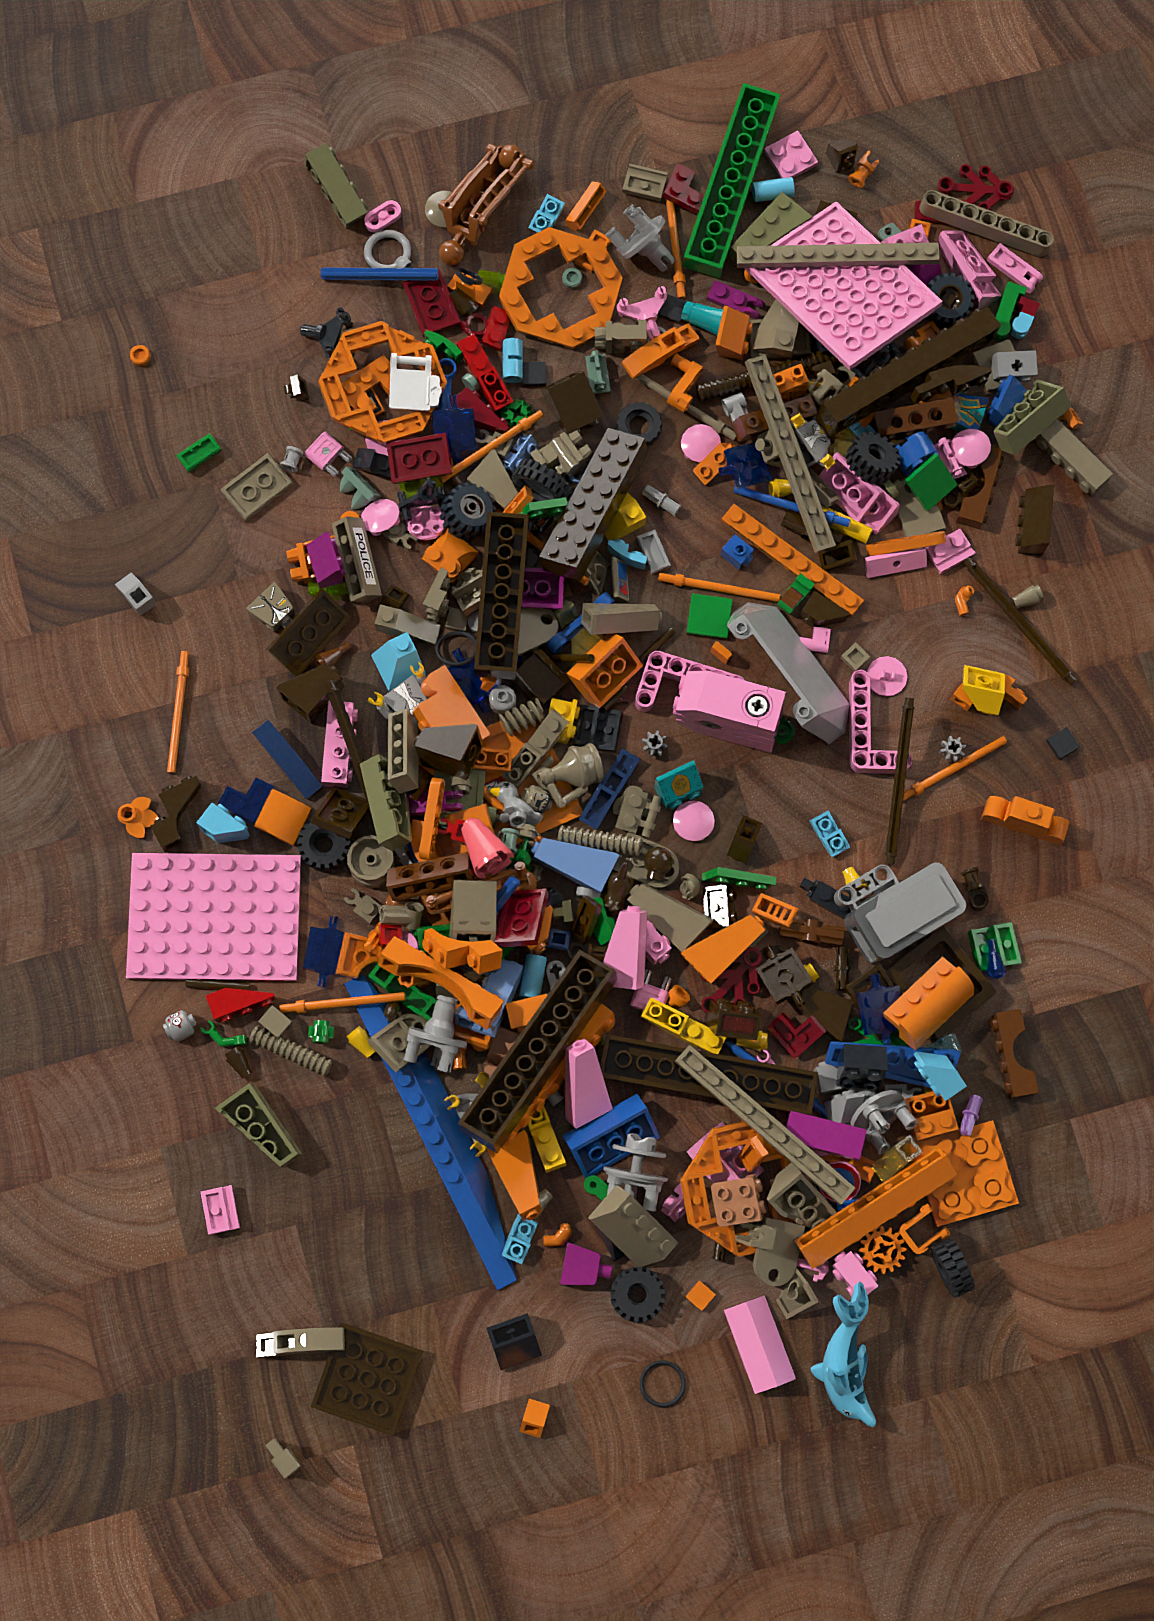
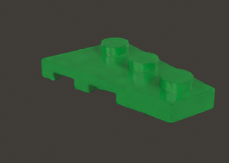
M717 867L702 873L701 882L730 884L738 887L749 886L755 887L756 890L765 891L769 887L776 885V877Z

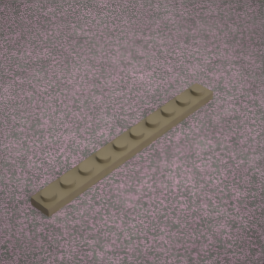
M939 243L737 246V268L939 264L940 260Z
M766 355L749 359L745 362L746 368L814 552L817 553L833 548L836 544Z
M691 1045L675 1060V1063L839 1205H842L854 1191L855 1187Z

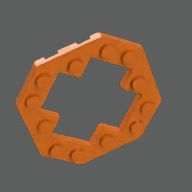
M548 227L514 244L498 299L518 333L528 334L542 341L552 344L554 342L563 345L565 348L574 349L594 339L595 327H606V321L611 320L622 276L604 244ZM557 247L568 264L580 257L586 256L603 288L587 297L596 314L564 330L554 313L535 321L518 291L519 288L534 280L525 263Z
M382 321L343 332L324 372L318 380L331 419L383 445L423 433L435 408H430L429 411H414L411 414L377 423L371 405L351 411L339 377L357 371L351 353L388 342L391 352L397 353V356L414 355V357H425L426 355H431V375H436L440 378L439 384L443 393L447 381L433 345L414 339V336L401 330L389 327V324ZM418 365L419 370L425 371V366Z
M744 1121L712 1128L680 1180L688 1224L738 1257L755 1253L756 1247L735 1241L736 1235L747 1236L749 1231L735 1234L733 1225L721 1227L717 1224L716 1217L711 1218L703 1177L723 1172L719 1150L747 1144L755 1136H757L769 1153L762 1162L780 1158L782 1170L791 1163ZM768 1203L770 1217L772 1219L794 1223L795 1220L780 1215L777 1212V1210L770 1203Z

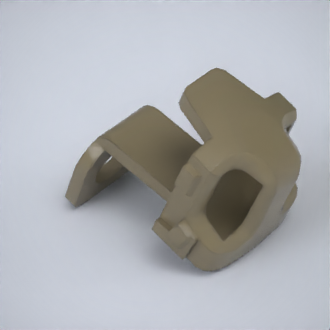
M840 364L835 369L836 376L841 371H845L849 376L845 382H840L824 369L817 374V379L811 384L808 392L813 401L822 406L823 397L831 388H835L836 392L833 394V397L838 395L841 389L848 386L855 373L851 370L849 371L843 364ZM823 379L821 385L816 389L815 392H813L812 390Z

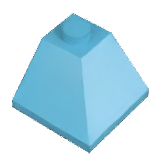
M408 632L389 640L371 655L389 692L412 675L416 677L410 670L411 665L414 671H418L420 668L418 662L422 664Z

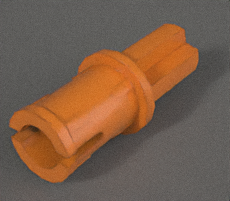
M380 922L374 930L370 931L368 939L364 944V949L368 950L369 953L376 950L379 945Z

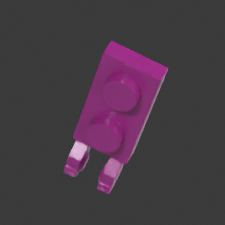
M716 280L706 299L721 307L729 306L754 319H758L760 313L753 308L747 307L748 304L761 309L765 305V302L761 299L751 297L747 293Z
M444 790L441 813L462 811L463 804H447V799H460L463 797V792ZM425 792L416 801L412 800L409 793L410 816L425 815L428 792Z

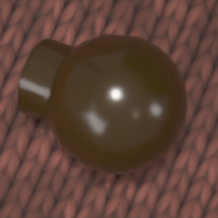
M654 847L646 853L644 857V865L648 870L646 878L662 882L664 874L670 871L673 865V857L666 848Z

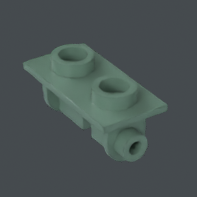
M598 350L592 351V355L585 356L591 389L594 394L611 392L605 354H600Z

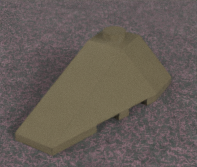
M776 299L756 330L752 351L792 358L799 321Z
M792 1163L776 1175L767 1200L780 1215L795 1220L796 1223L813 1229L837 1213L809 1178Z

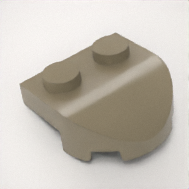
M474 567L462 572L457 577L458 582L456 586H452V593L465 616L479 609L482 570H476Z

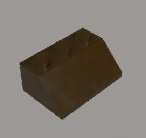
M1054 485L1029 488L1025 490L1023 496L1020 495L1018 508H1021V515H1018L1017 527H1020V531L1015 539L1018 553L1042 556L1050 544Z

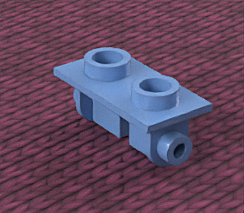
M525 434L520 436L512 448L517 453L509 452L506 459L503 460L502 463L506 471L510 470L513 474L519 463L524 459L529 460L531 457L530 453L538 447L531 434L529 436Z

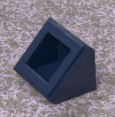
M550 928L547 948L568 951L571 932Z

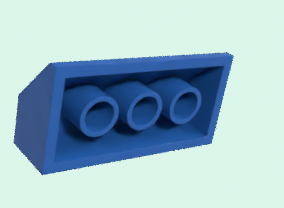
M638 1094L612 1107L611 1111L562 1135L585 1179L603 1170L604 1166H610L632 1154L631 1152L613 1149V1144L626 1146L628 1134H637L641 1139L652 1137L657 1140L660 1138L649 1111Z

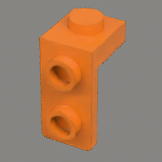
M719 443L693 469V472L704 485H707L729 463H737L741 459V456L738 454L739 450L732 443Z

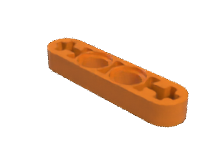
M944 531L870 543L866 545L867 555H880L946 543V535Z
M433 777L429 786L419 849V858L423 860H432L435 852L445 789V780Z

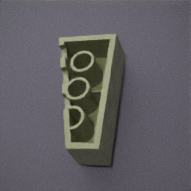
M324 143L305 154L303 165L307 170L310 169L315 183H321L323 195L326 200H332V209L344 227L347 228L365 218L368 207L365 201L357 196L356 192L358 191L352 181H348L344 166L342 164L339 165L336 161L337 155L334 149Z
M781 192L730 247L729 258L737 263V246H771L811 219L812 215Z
M1036 379L1033 383L1034 388L1026 391L1024 400L1021 403H1016L1013 407L1014 412L1006 415L993 431L1001 451L1013 455L1020 452L1023 447L1034 440L1036 436L1071 407L1064 387Z
M378 754L360 763L378 844L394 851L412 842L408 791L399 794L389 782L388 759Z
M247 1084L215 1107L219 1113L226 1117L230 1123L244 1133L249 1140L254 1142L280 1167H286L303 1155L255 1084Z

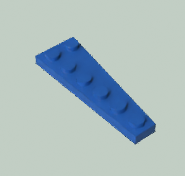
M831 1041L825 1063L838 1067L839 1054L844 1044L887 1047L888 1070L885 1078L931 1088L914 1064L917 1061L914 1053L924 1052L947 1056L956 1068L960 1051L918 1047L914 1050L909 1046Z

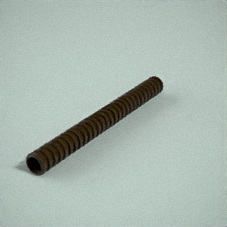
M817 351L816 354L810 353V356L806 354L804 357L799 356L798 359L795 357L792 360L787 359L786 362L781 361L780 364L778 362L774 363V365L769 364L772 374H776L802 364L806 373V371L811 372L813 366L829 360L832 362V365H836V363L841 364V362L830 351L825 353ZM745 371L744 374L740 372L738 375L733 374L732 377L727 376L726 379L722 377L720 380L715 379L714 382L709 381L708 384L706 382L702 385L697 384L696 392L698 399L703 402L704 399L710 400V397L714 399L717 395L721 397L722 394L728 395V392L732 394L735 390L739 392L740 389L746 390V387L750 389L753 384L748 371Z

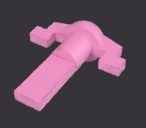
M798 1258L797 1267L819 1272V1275L814 1274L813 1282H817V1280L822 1281L829 1271L828 1260L823 1265L812 1269L805 1259Z

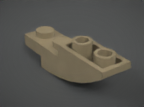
M555 709L551 710L530 740L523 745L512 760L511 772H503L501 776L516 788H519L556 744L570 722Z
M344 1328L294 1329L257 1335L258 1358L345 1350Z

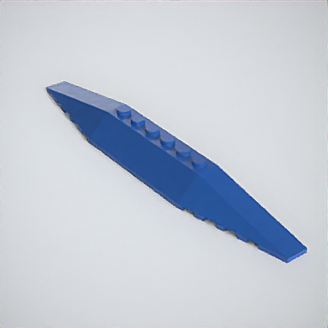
M364 974L357 979L345 983L351 997L379 995ZM385 1003L356 1005L371 1037L391 1023L384 1016ZM424 1052L417 1057L416 1063H409L397 1073L382 1058L496 1289L499 1290L515 1282L516 1276L512 1261L502 1256L506 1240L488 1174L480 1158L476 1157L477 1152L475 1148L470 1150L473 1144L469 1136L461 1131L458 1125L460 1118L455 1108L452 1110L447 1109L449 1106H452V1102L450 1100L444 1101L449 1096L434 1066L430 1065V1058Z

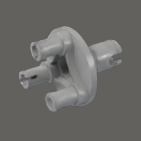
M633 204L630 205V208L628 207L623 212L635 225V231L630 238L625 239L615 227L611 228L605 236L617 247V252L624 259H628L638 252L639 255L647 256L660 271H665L668 267L662 262L661 257L663 256L670 264H673L675 261L673 255L661 243L660 235L658 234L665 223V219L662 216L650 219L640 206L635 208Z
M438 995L432 1018L426 1022L425 1028L409 1027L406 1040L408 1044L403 1060L416 1063L420 1045H423V1043L433 1045L435 1050L430 1065L438 1067L437 1070L451 1073L455 1054H458L459 1047L466 1048L468 1042L453 1038L455 1032L453 1019L458 1000Z
M864 1088L848 1089V1091L855 1090V1093L864 1092L863 1104L854 1113L850 1125L867 1130L865 1139L872 1143L878 1154H884L890 1149V1145L881 1134L886 1132L885 1128L889 1130L890 1125L897 1118L900 1119L906 1130H911L918 1124V1121L908 1110L909 1107L900 1092L887 1090L876 1094L874 1090L867 1091Z

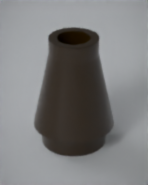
M458 287L449 294V297L462 315L465 314L469 317L478 307L475 303L476 300L462 292Z
M240 1046L224 1054L227 1058L225 1061L240 1075L241 1079L252 1073L244 1049L241 1050Z

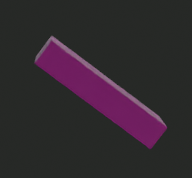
M790 1111L786 1127L812 1150L860 1161L867 1133L866 1129Z

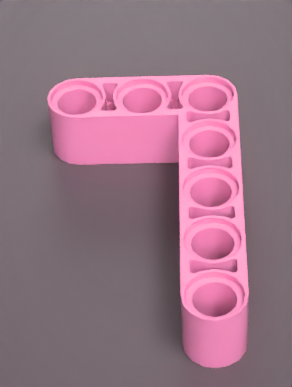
M654 651L648 657L636 694L635 706L641 712H648L652 709L662 677L680 682L681 677H686L687 671H711L740 680L744 679L736 674L661 651ZM659 659L662 665L654 666L651 661ZM678 665L682 668V671L674 672L671 667ZM653 678L656 684L648 685L645 680ZM647 697L650 703L642 704L639 699Z
M857 670L853 673L849 682L850 768L856 773L895 774L897 751L871 750L870 676L864 670ZM861 678L865 684L858 685L854 679ZM855 698H862L865 704H856ZM855 718H862L865 724H856ZM862 738L865 741V744L858 745L856 744L855 739ZM910 754L908 755L907 770L912 764V757ZM862 758L865 761V765L860 766L856 764L855 759ZM877 758H882V759H884L885 762H886V765H885V766H879V765L876 763V759H877Z

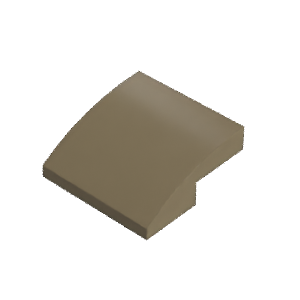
M1007 339L973 352L972 356L975 365L989 367L992 370V355L997 352H1015L1011 341ZM1015 364L1011 365L1012 369L1015 368L1014 371L1018 370L1017 366L1014 367ZM991 372L988 381L984 385L986 391L998 388L1001 383L1000 380H993Z

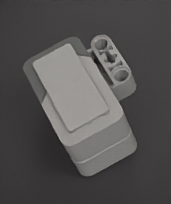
M932 863L900 883L888 866L879 865L840 888L834 895V901L838 906H848L851 912L844 918V925L865 960L871 964L878 963L957 917L966 909L964 898L945 867L940 863ZM878 870L885 874L884 881L877 878ZM866 883L867 887L856 893L855 888ZM842 892H847L849 894V902H845L842 900ZM873 892L871 897L867 898L862 902L858 901L859 899Z

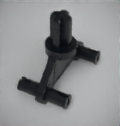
M342 307L337 308V316L325 324H319L318 326L303 324L300 327V334L302 336L312 337L317 342H320L328 359H330L337 346L343 325L347 329L353 327L350 314L344 311Z
M893 342L891 344L888 343L871 355L872 362L865 371L858 365L851 370L859 377L858 379L863 376L868 377L878 365L881 366L888 362L890 354L894 358L897 356L901 358L904 355L896 349V345Z
M427 478L423 486L419 488L418 493L408 499L406 498L405 491H402V494L401 491L398 492V508L402 512L404 522H407V519L408 522L412 520L411 508L437 504L441 507V503L446 497L445 487L441 486L440 488L439 486L435 490L436 482L431 480V478Z

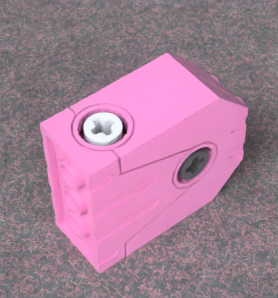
M687 671L686 677H681L679 684L680 697L676 696L673 704V714L676 715V722L696 733L772 753L775 742L774 736L776 737L780 719L783 714L786 692L770 687L768 689L766 686L711 671Z

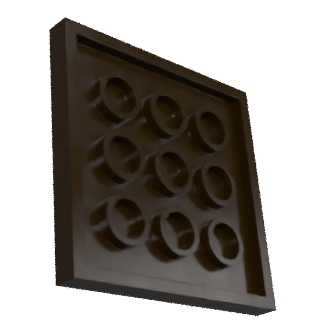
M340 1322L339 1328H344L345 1350L329 1353L311 1408L394 1436L423 1351Z

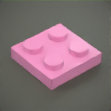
M799 131L764 148L765 155L780 178H795L818 165L817 159Z

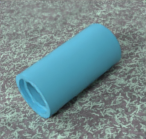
M792 177L752 182L754 202L776 199L781 192L789 198L794 197L795 194Z
M507 338L503 340V381L506 383H519L523 380V341L518 338Z
M526 954L519 997L527 999L541 995L547 961L546 957Z

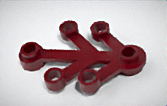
M961 165L959 175L963 178H968L973 184L954 183L950 177L945 176L940 178L937 185L938 191L945 195L951 193V191L973 193L966 200H962L970 204H974L985 194H993L986 202H980L978 207H986L987 210L999 200L1006 201L1011 199L1014 194L1013 185L1008 181H1000L987 165L980 167L979 177L972 171L970 165ZM962 169H967L968 173H964ZM982 170H986L988 174H983ZM980 178L988 179L993 186L986 185ZM945 185L948 189H943L942 186Z
M747 948L733 962L741 963L736 970H725L717 978L727 980L712 997L708 996L702 1000L701 1008L705 1013L708 1014L709 1012L705 1004L708 1001H717L718 998H722L733 985L735 990V1000L733 1003H736L737 1000L745 1001L743 998L742 975L747 969L750 980L747 986L748 992L752 995L759 992L760 985L757 981L756 968L762 962V953L757 948ZM750 954L755 955L756 960L754 962L748 960ZM751 984L757 985L758 990L756 992L750 990Z

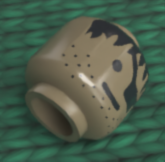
M536 785L525 788L521 796V800L525 801L534 812H538L541 815L546 810L549 811L553 804V799H550L549 790Z

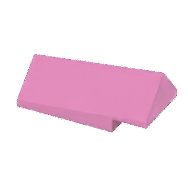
M942 231L938 239L939 252L952 273H956L955 277L961 275L964 282L966 280L969 281L967 286L973 288L974 291L971 295L975 296V299L972 301L974 303L973 308L975 310H982L999 300L1002 295L991 282L996 277V274L963 231Z
M836 452L833 456L836 464L829 470L825 467L819 477L840 497L836 504L854 520L873 528L872 532L876 535L897 516L900 504L875 483L869 484V480L864 482L862 481L863 477H856V472H851L849 469L851 465H847V459Z
M765 1295L724 1310L754 1394L796 1379Z

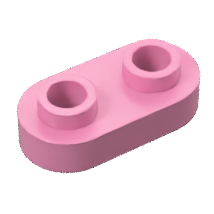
M390 200L367 213L364 219L367 230L376 233L396 222L401 217L400 205L396 201ZM390 211L395 212L393 215L388 214ZM372 222H378V224L372 225Z

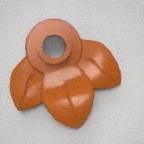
M135 798L131 804L122 805L118 810L117 816L119 821L125 824L127 832L136 838H144L145 828L151 827L154 821L158 819L156 813L148 809L151 804L150 798ZM132 812V816L125 818V813Z

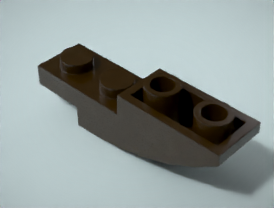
M959 365L938 369L928 373L924 383L915 387L911 399L914 404L920 401L926 402L933 395L938 393L942 395L950 390L952 396L957 393L964 394L971 387L984 385L988 381L992 370L989 367L975 365Z

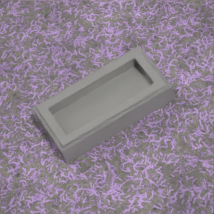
M655 529L636 536L644 556H647L646 563L652 575L671 568V564Z

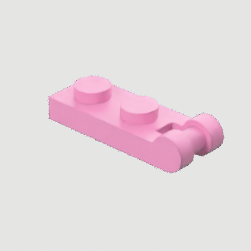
M1001 243L987 259L989 263L1017 284L1027 287V293H1032L1036 283H1040L1043 279V275ZM1026 274L1030 276L1029 280L1025 278Z

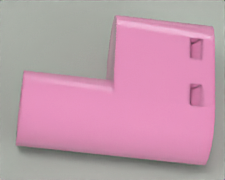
M814 626L812 639L800 637V640L810 651L828 653L831 629Z

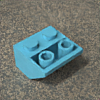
M211 803L196 822L201 832L217 843L244 840L250 836L247 830L248 827L245 825L246 823L238 816L231 817L228 813L229 810L221 804L216 806Z
M924 1052L914 1053L917 1059L914 1064L923 1078L927 1080L937 1097L941 1095L946 1101L967 1087L947 1056Z

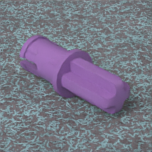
M978 1095L969 1096L966 1110L962 1112L963 1119L959 1132L963 1136L971 1135L975 1121L979 1119L978 1112L983 1099Z

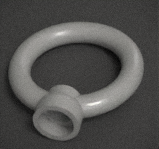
M382 230L376 232L367 240L364 247V257L371 268H412L413 263L410 261L411 245L402 233L394 230ZM383 238L398 240L403 246V256L398 257L394 264L391 265L378 263L372 256V248L377 241Z

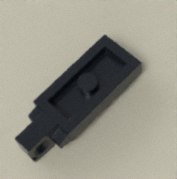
M806 878L802 880L799 887L808 892L806 896L810 898V901L843 920L851 912L848 906L840 907L835 903L834 895L837 892L836 889L822 881L815 880L812 882ZM841 893L842 900L849 902L850 898Z

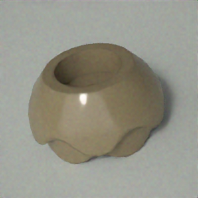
M687 873L681 877L680 891L683 894L682 898L691 900L698 895L700 885L699 880L694 875Z

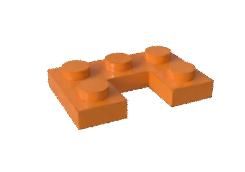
M384 354L341 383L352 411L370 405L373 412L376 410V405L366 393L378 384L390 395V362Z

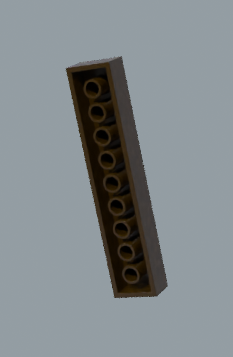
M988 307L982 310L976 309L970 314V317L965 320L964 318L959 319L950 329L944 328L933 339L931 337L927 338L918 348H910L901 358L898 356L893 358L888 363L889 365L884 368L882 366L876 368L872 375L861 377L856 381L855 385L844 387L834 397L833 395L827 397L819 409L817 422L831 439L912 391L915 387L923 384L928 373L951 367L971 356L973 352L991 344L1001 324Z
M581 950L577 952L458 1122L463 1133L498 1154L565 1057L566 1048L577 1040L618 979L614 969Z
M606 1034L600 1065L605 1080L718 1100L675 1063V1060L686 1048ZM698 1051L762 1108L788 1113L794 1111L811 1116L818 1072Z

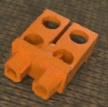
M802 364L773 374L783 403L790 401V396L794 400L806 393L809 394V380Z
M312 541L303 544L297 543V548L286 551L289 564L300 562V567L290 569L293 582L304 581L305 584L317 582L306 546Z

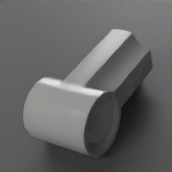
M742 393L722 400L723 409L726 415L730 416L732 422L739 416L748 414L747 403Z

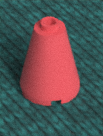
M469 818L463 823L461 831L474 872L478 878H487L485 874L491 873L493 876L504 870L511 863L510 857L514 858L512 851L480 819Z

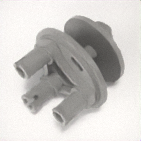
M630 1133L627 1135L626 1146L613 1144V1149L634 1154L631 1170L604 1166L603 1170L608 1174L607 1182L609 1183L607 1195L616 1185L621 1187L625 1184L624 1190L636 1200L637 1189L642 1186L646 1189L643 1208L656 1211L658 1194L661 1192L662 1184L667 1182L668 1178L641 1172L644 1155L666 1158L665 1153L655 1151V1138L647 1137L641 1139L637 1134Z

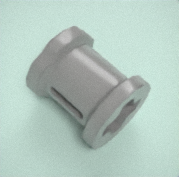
M287 446V453L284 461L280 463V467L286 471L296 473L300 457H303V451L293 446Z

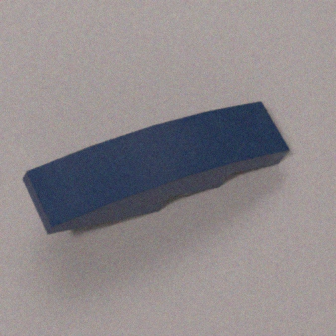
M269 720L252 732L305 799L322 787L321 783Z
M622 749L603 781L597 787L579 820L597 830L641 759Z

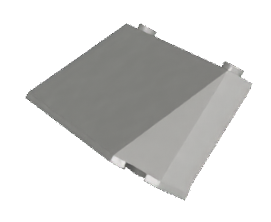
M748 602L732 613L726 625L732 634L741 640L754 635L801 698L793 707V715L804 729L826 741L828 745L844 735L850 706L849 702L810 650L801 642L800 637L780 610L775 606Z

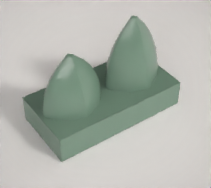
M346 466L341 472L344 476L340 483V492L346 493L353 491L355 488L358 489L352 499V510L362 508L371 501H377L381 496L354 468Z

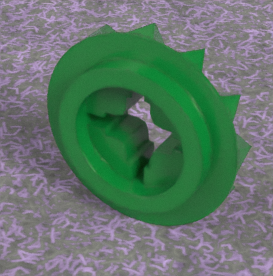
M516 398L513 400V403L502 408L501 417L508 422L510 429L519 424L518 421L524 417L528 418L533 415L531 405L525 400ZM521 408L522 416H517V418L514 419L513 411L516 412Z

